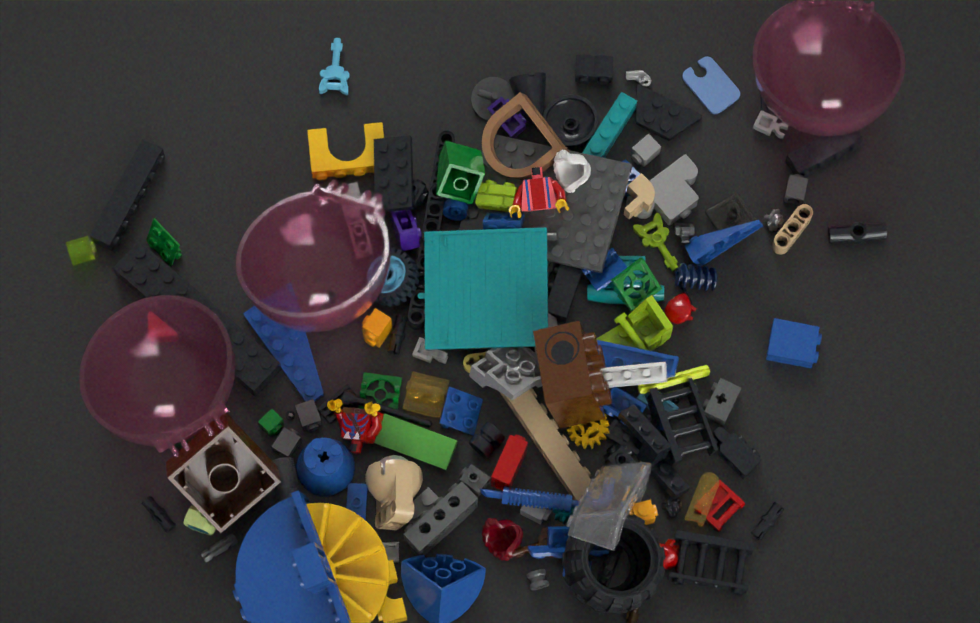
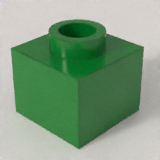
M271 409L258 421V424L271 437L273 434L277 435L283 429L284 421L283 418Z

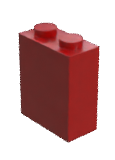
M520 435L509 436L491 476L492 487L502 491L504 487H510L511 489L527 453L528 442L525 441L524 437Z

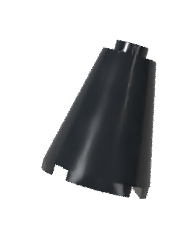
M536 72L535 75L527 73L511 77L509 83L514 96L519 92L527 95L543 116L546 73ZM522 108L520 111L522 116L527 121V123L529 122V125H535V123L531 120V118Z

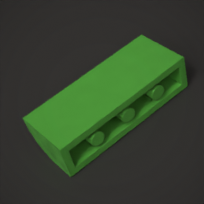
M384 413L381 422L383 428L374 443L447 470L459 441Z

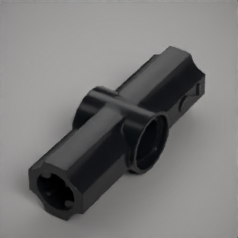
M855 222L852 225L828 226L829 243L852 242L859 244L862 241L887 239V226L885 222L867 224ZM858 230L862 235L857 236L853 231Z

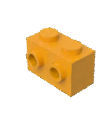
M375 308L371 315H367L362 322L364 341L370 346L374 347L376 345L380 348L392 331V319Z

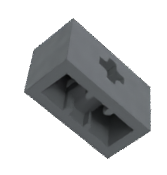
M720 378L718 383L714 382L710 390L712 396L710 400L706 399L702 406L706 418L724 426L741 391V387ZM720 398L723 399L721 405L717 403Z

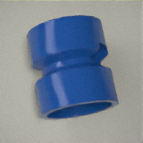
M445 198L443 214L450 220H463L467 217L469 204Z

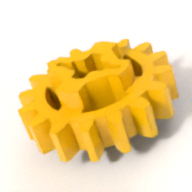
M606 415L605 419L599 420L601 425L594 421L570 426L567 432L571 435V441H575L576 446L582 443L583 449H586L587 445H590L593 449L595 443L600 446V440H606L604 433L608 434L610 432L606 428L610 426L609 422L606 421ZM576 430L581 433L582 437L577 435Z

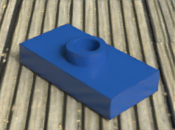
M349 483L346 508L366 520L368 487L366 484Z

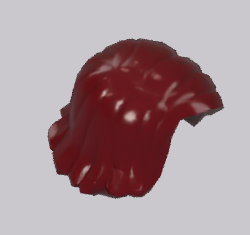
M488 518L482 527V540L493 556L499 558V560L508 561L513 557V553L522 542L523 529L512 520Z

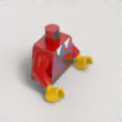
M332 399L328 401V409L336 411L334 414L340 426L341 437L351 441L349 451L361 454L363 443L373 444L383 428L381 422L384 414L378 412L380 405L369 402L365 404L364 409L348 407L341 409L343 405L342 400Z

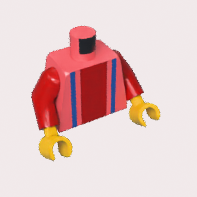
M542 167L531 168L532 179L523 180V184L519 186L513 204L509 208V213L512 218V214L517 212L518 218H521L520 209H522V212L557 208L558 212L561 213L560 208L565 206L568 211L569 207L566 203L565 190L551 177L543 178Z

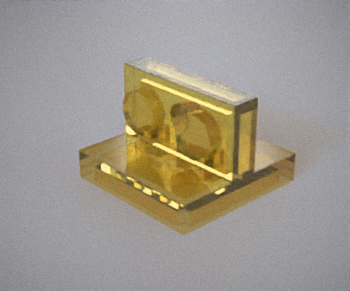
M412 371L410 381L407 382L403 410L441 418L450 380Z

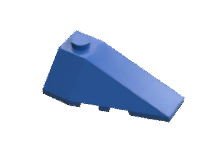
M759 220L700 235L699 237L694 236L689 239V243L685 245V248L691 260L696 265L703 266L763 227V224Z

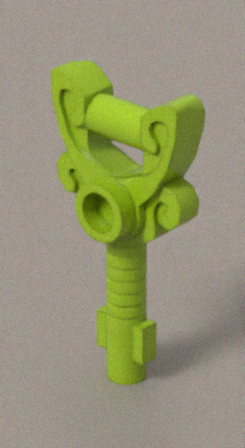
M659 213L655 214L653 221L643 226L639 224L633 225L634 232L642 238L643 246L658 247L665 259L666 267L670 268L672 272L678 268L677 259L675 256H671L664 244L669 235V229L663 227L662 218ZM656 227H657V229H658V230H657L656 232H654L653 234H647V233H646V232H648V231H650V230H652V229H654V228H656Z

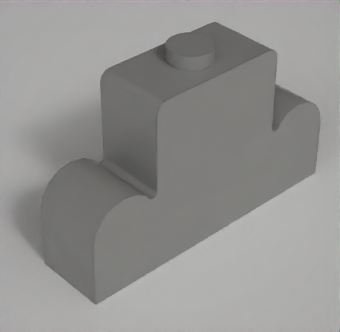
M686 154L650 180L655 190L653 206L649 212L643 209L637 216L638 218H649L652 215L653 209H655L668 225H672L681 217L682 219L686 218L691 213V210L697 206L699 196L690 186L696 181L698 168ZM631 196L627 197V206L634 200Z

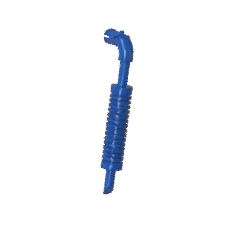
M609 479L603 481L602 496H600L599 501L593 500V502L572 500V495L569 494L561 496V493L553 495V492L545 494L544 491L543 493L541 491L537 493L536 490L535 492L533 490L529 492L528 489L527 491L525 489L521 491L520 488L519 490L518 488L514 490V488L504 487L503 491L480 489L485 497L502 499V504L508 505L510 503L512 505L514 503L515 506L516 504L517 506L521 504V506L525 505V507L529 505V507L533 506V508L537 506V508L541 507V509L545 507V509L549 508L551 510L553 508V510L557 509V511L561 509V511L565 510V512H571V508L603 512L611 507L613 500H616V497H614L616 482L612 479L610 486H608Z

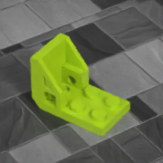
M652 295L646 298L628 315L627 321L649 351L656 349L671 338L673 325ZM621 324L597 338L600 341L637 348Z

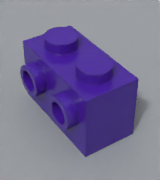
M501 96L487 109L493 115L510 100L507 99L505 101ZM515 113L501 127L510 138H516L527 128L525 125L527 121L520 113L518 115Z
M410 210L392 211V228L401 250L405 251L420 247L419 239H422V233L420 228H417L416 217H413Z

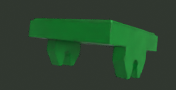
M641 257L611 280L615 286L613 290L618 293V298L625 302L630 311H633L646 298L655 295L662 289L645 260ZM640 270L644 275L641 278L636 277L633 271ZM628 276L631 280L630 287L624 291V280ZM636 280H641L642 282L639 290L633 288ZM649 281V287L647 292H645V283ZM636 292L639 293L641 297L633 299L628 296L631 293Z
M364 372L360 397L366 399V396L373 397L376 403L382 404L387 399H392L393 402L388 407L398 410L402 377ZM379 381V386L374 391L366 390L371 383ZM385 381L392 385L395 393L387 392L384 388ZM383 390L386 396L384 399L378 400L375 398V392Z

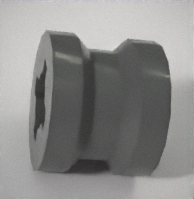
M545 569L535 570L526 574L527 579L531 582V590H539L549 586V581L545 578Z

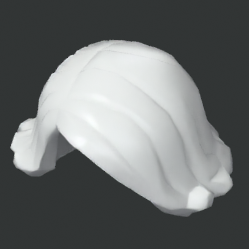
M566 150L557 152L553 164L556 179L565 191L573 193L575 189L589 179L591 174L590 164L583 155L570 154Z

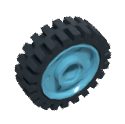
M386 248L384 252L378 251V256L373 254L371 256L372 262L370 260L366 262L368 267L364 266L363 268L365 274L361 276L363 279L362 285L364 286V291L377 303L383 306L400 305V301H407L406 296L411 297L413 295L411 290L416 291L417 287L415 284H419L417 277H420V273L417 271L419 268L416 262L402 250Z

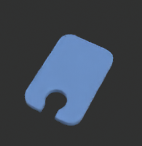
M706 56L697 62L700 67L706 70L704 77H697L694 74V70L689 67L683 72L682 79L709 112L719 114L739 99L740 91L711 57Z

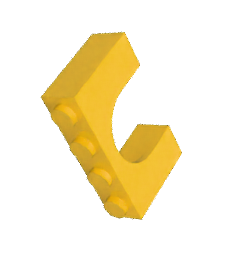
M382 122L364 124L365 149L357 159L352 161H341L330 153L326 128L307 130L313 179L324 180L333 176L343 178L346 175L353 174L355 176H362L365 173L372 172L374 174V139L384 138Z

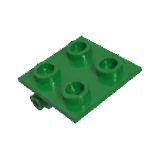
M154 218L146 241L151 248L155 249L161 259L171 267L175 258L178 260L182 257L181 250L179 249L180 244Z

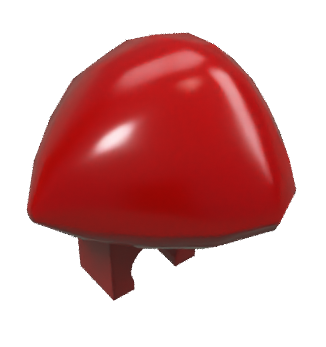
M681 293L668 302L664 313L670 322L681 324L687 320H693L691 311H696L697 308L691 305L686 293Z
M668 539L665 544L659 543L660 547H664L665 560H663V567L665 569L675 568L678 562L679 546L673 545L676 542L674 539Z

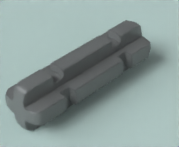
M230 534L225 540L222 539L210 546L209 550L202 551L201 556L204 561H210L213 559V556L216 557L229 549V546L232 547L237 544L238 541L235 535Z

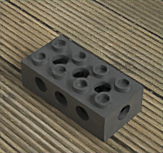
M460 482L458 485L456 483L452 485L448 490L449 493L444 498L442 496L433 503L434 507L430 511L425 510L419 516V521L415 524L411 523L405 528L404 543L416 556H425L478 507V498L463 482ZM428 531L429 533L423 534L421 532Z

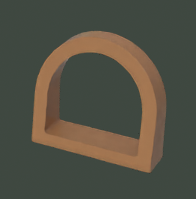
M521 92L491 116L482 135V150L489 165L498 173L515 179L531 178V168L542 167L544 172L554 164L557 152L560 150L569 152L527 95ZM523 108L551 144L552 149L532 165L522 169H512L503 165L497 158L494 150V139L499 127Z

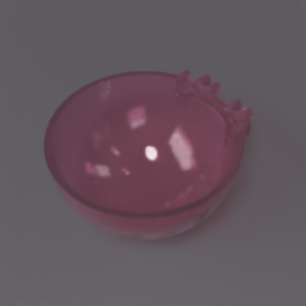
M796 0L779 8L764 22L754 42L752 55L753 73L763 101L781 121L807 134L825 137L841 136L868 126L889 108L903 82L906 67L905 54L895 30L881 15L874 11L875 2L863 3L864 0H858L859 2L852 0Z
M332 180L327 189L320 187L319 184H315L312 191L300 193L279 201L259 215L243 235L236 256L237 277L243 291L252 304L273 322L286 328L303 332L334 330L353 322L363 315L380 295L390 268L391 246L387 227L383 220L386 213L383 204H380L382 200L381 194H375L369 202L372 192L366 190L361 198L357 199L346 195L349 185L342 183L341 187L337 190L338 182Z
M174 295L153 296L133 302L109 317L98 328L88 343L82 358L79 374L83 401L94 419L115 436L131 443L155 446L159 453L170 448L173 455L177 457L179 456V451L175 444L181 443L182 447L187 451L190 447L186 440L198 435L205 429L210 436L214 434L210 426L214 421H216L215 423L218 428H224L219 417L229 411L226 404L235 380L236 365L232 342L221 320L213 311L200 302Z

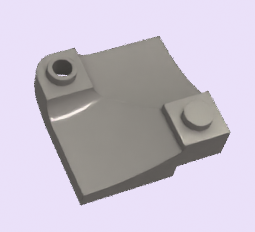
M529 347L491 348L486 352L483 359L471 366L469 374L482 388L484 386L494 388L512 401L532 387L536 386L539 388L542 386L538 357Z

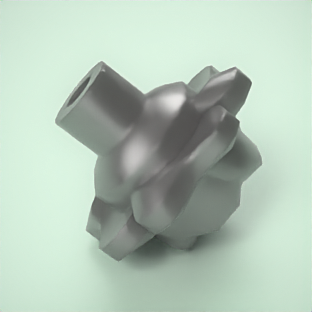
M773 209L770 215L766 214L764 216V221L767 222L770 231H776L784 222L779 209Z

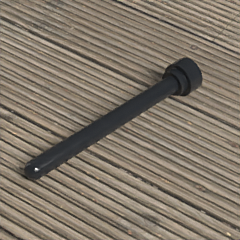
M345 389L342 397V402L345 405H353L354 403L364 407L366 403L373 402L356 396L349 389ZM379 404V412L427 428L432 426V422L428 419Z

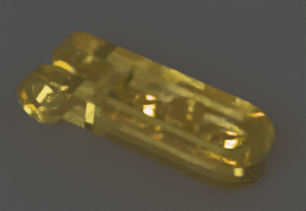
M708 472L701 476L684 520L689 522L692 520L697 522V525L703 527L719 486V478L716 474ZM694 510L702 511L701 516L693 513Z

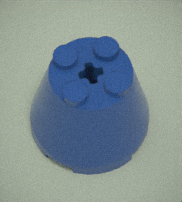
M315 438L301 450L297 458L296 471L299 481L307 491L317 496L329 497L346 489L348 484L351 483L355 474V462L352 453L342 442L331 438Z

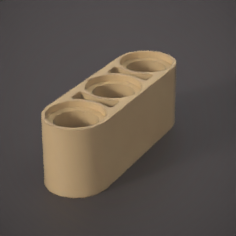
M802 204L798 206L776 234L772 243V249L776 254H785L810 223L813 210L809 205ZM799 213H806L808 217L802 218ZM788 227H795L797 232L789 231ZM777 241L785 242L786 246H779Z

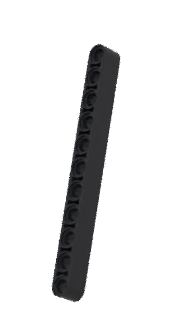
M449 130L442 131L437 141L422 229V239L416 264L419 268L417 271L420 273V277H417L419 281L425 280V268L421 266L425 262L424 232H429L427 228L431 226L435 227L436 231H441L445 197H436L433 193L437 189L436 176L438 175L439 155L444 146L442 141L449 139L455 143V136ZM432 209H438L440 211L438 214L430 213ZM415 284L417 289L416 291L412 290L413 295L410 299L408 324L412 329L419 330L425 325V301L422 304H417L415 300L418 298L419 293H425V286ZM414 316L422 318L419 322L412 321Z

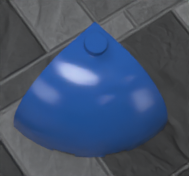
M436 554V557L427 558L424 555L405 559L401 563V577L407 597L416 611L430 623H450L463 615L478 597L485 579L486 568L466 558L464 561L453 559V555Z

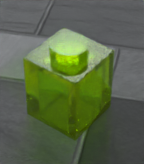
M88 236L66 242L73 266L95 259L94 252H97L94 241L90 242Z

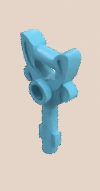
M334 38V42L331 43V51H333L332 65L326 67V70L320 71L322 80L319 85V94H323L327 90H340L342 94L348 95L346 80L350 78L349 72L344 71V68L339 66L340 52L343 49V43H341L340 38ZM329 80H339V81H341V83L328 82V81H329Z

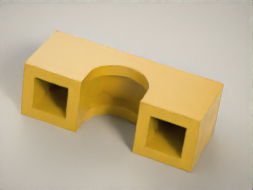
M393 560L388 561L389 585L398 582ZM386 596L377 614L379 621H383V623L407 621L403 599H390Z

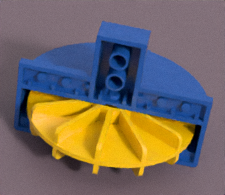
M298 490L291 493L292 497L269 508L254 522L241 544L236 562V584H234L235 590H233L236 601L241 603L240 613L243 620H247L249 623H371L375 619L387 595L390 573L385 547L376 531L366 520L355 512L338 505L310 503L309 498Z

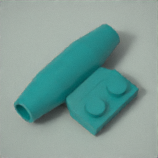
M619 256L627 267L640 257L645 260V256ZM640 270L633 271L636 277L641 278L644 275ZM628 276L624 280V291L630 287L631 280ZM636 280L633 284L635 290H639L642 286L641 280ZM612 281L599 291L592 284H589L587 287V300L607 304H625V302L618 298V293L613 290L615 286ZM647 282L645 283V292H647V289L649 287V283ZM660 285L662 289L653 295L656 302L664 301V285ZM633 292L628 297L637 299L641 296L639 293Z

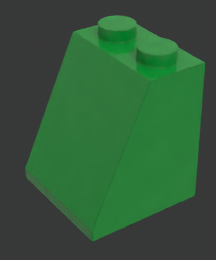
M445 141L439 155L436 195L473 204L485 175L481 150Z

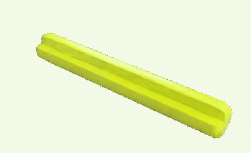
M703 365L677 372L675 377L667 378V382L638 385V390L640 394H645L652 388L657 387V390L684 383L689 378L693 380L710 375V369L708 365Z

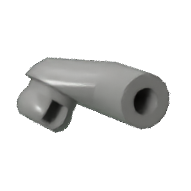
M643 70L625 71L626 80H636L644 87L651 84L650 76Z

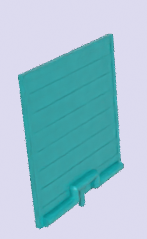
M547 227L424 232L425 293H419L418 298L425 299V350L536 347L533 331L548 328Z

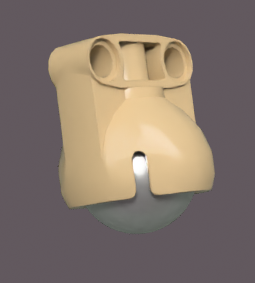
M397 455L387 456L378 462H374L367 468L365 482L369 492L376 499L375 527L377 529L396 531L408 523L414 515L413 498L420 490L423 473L420 466L412 461H408L404 457Z

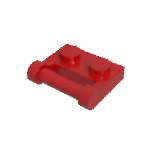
M719 480L693 509L715 531L720 532L727 520L739 508L742 509L745 502ZM729 499L733 501V504L718 520L712 517Z

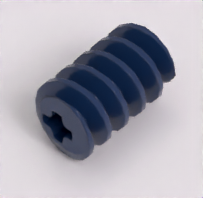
M681 263L676 270L675 286H678L681 281L682 287H686L688 282L691 289L694 284H696L698 290L704 285L705 291L711 286V291L713 292L717 283L716 269L713 267L709 269L706 266L701 268L699 265L694 267L692 264L687 266L686 263Z

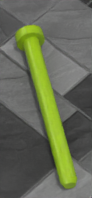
M625 312L614 319L616 324H621L637 348L648 350L627 321Z

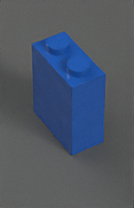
M774 318L766 360L812 368L813 363H817L819 356L816 346L821 343L822 334L819 333L820 327Z

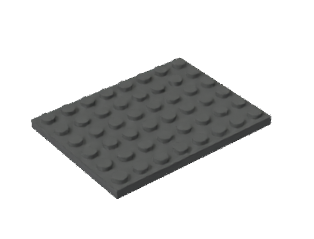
M495 135L494 150L497 158L503 165L512 169L526 168L552 149L551 146L501 135ZM482 150L485 169L483 183L486 180L495 181L499 185H504L505 182L515 184V187L519 188L523 184V180L532 179V177L515 179L498 173L489 165ZM569 150L570 154L583 155L590 164L591 174L589 179L575 189V192L568 193L565 191L566 203L569 207L568 211L564 206L560 208L561 213L558 212L557 208L524 212L525 221L522 228L547 227V233H557V240H547L548 261L602 273L633 166L630 163ZM552 165L543 172V178L551 177L558 182ZM475 197L473 204L468 205L467 217L461 221L459 230H483V219L487 212L503 211L480 209L475 203Z

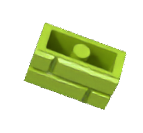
M486 180L485 183L481 182L475 203L480 209L509 212L518 188L513 183L505 182L504 185H499L495 181Z

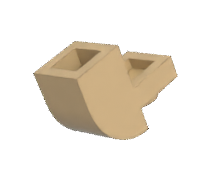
M641 173L627 187V193L634 199L624 209V215L628 219L632 216L637 217L643 209L649 212L653 206L655 197L654 187Z

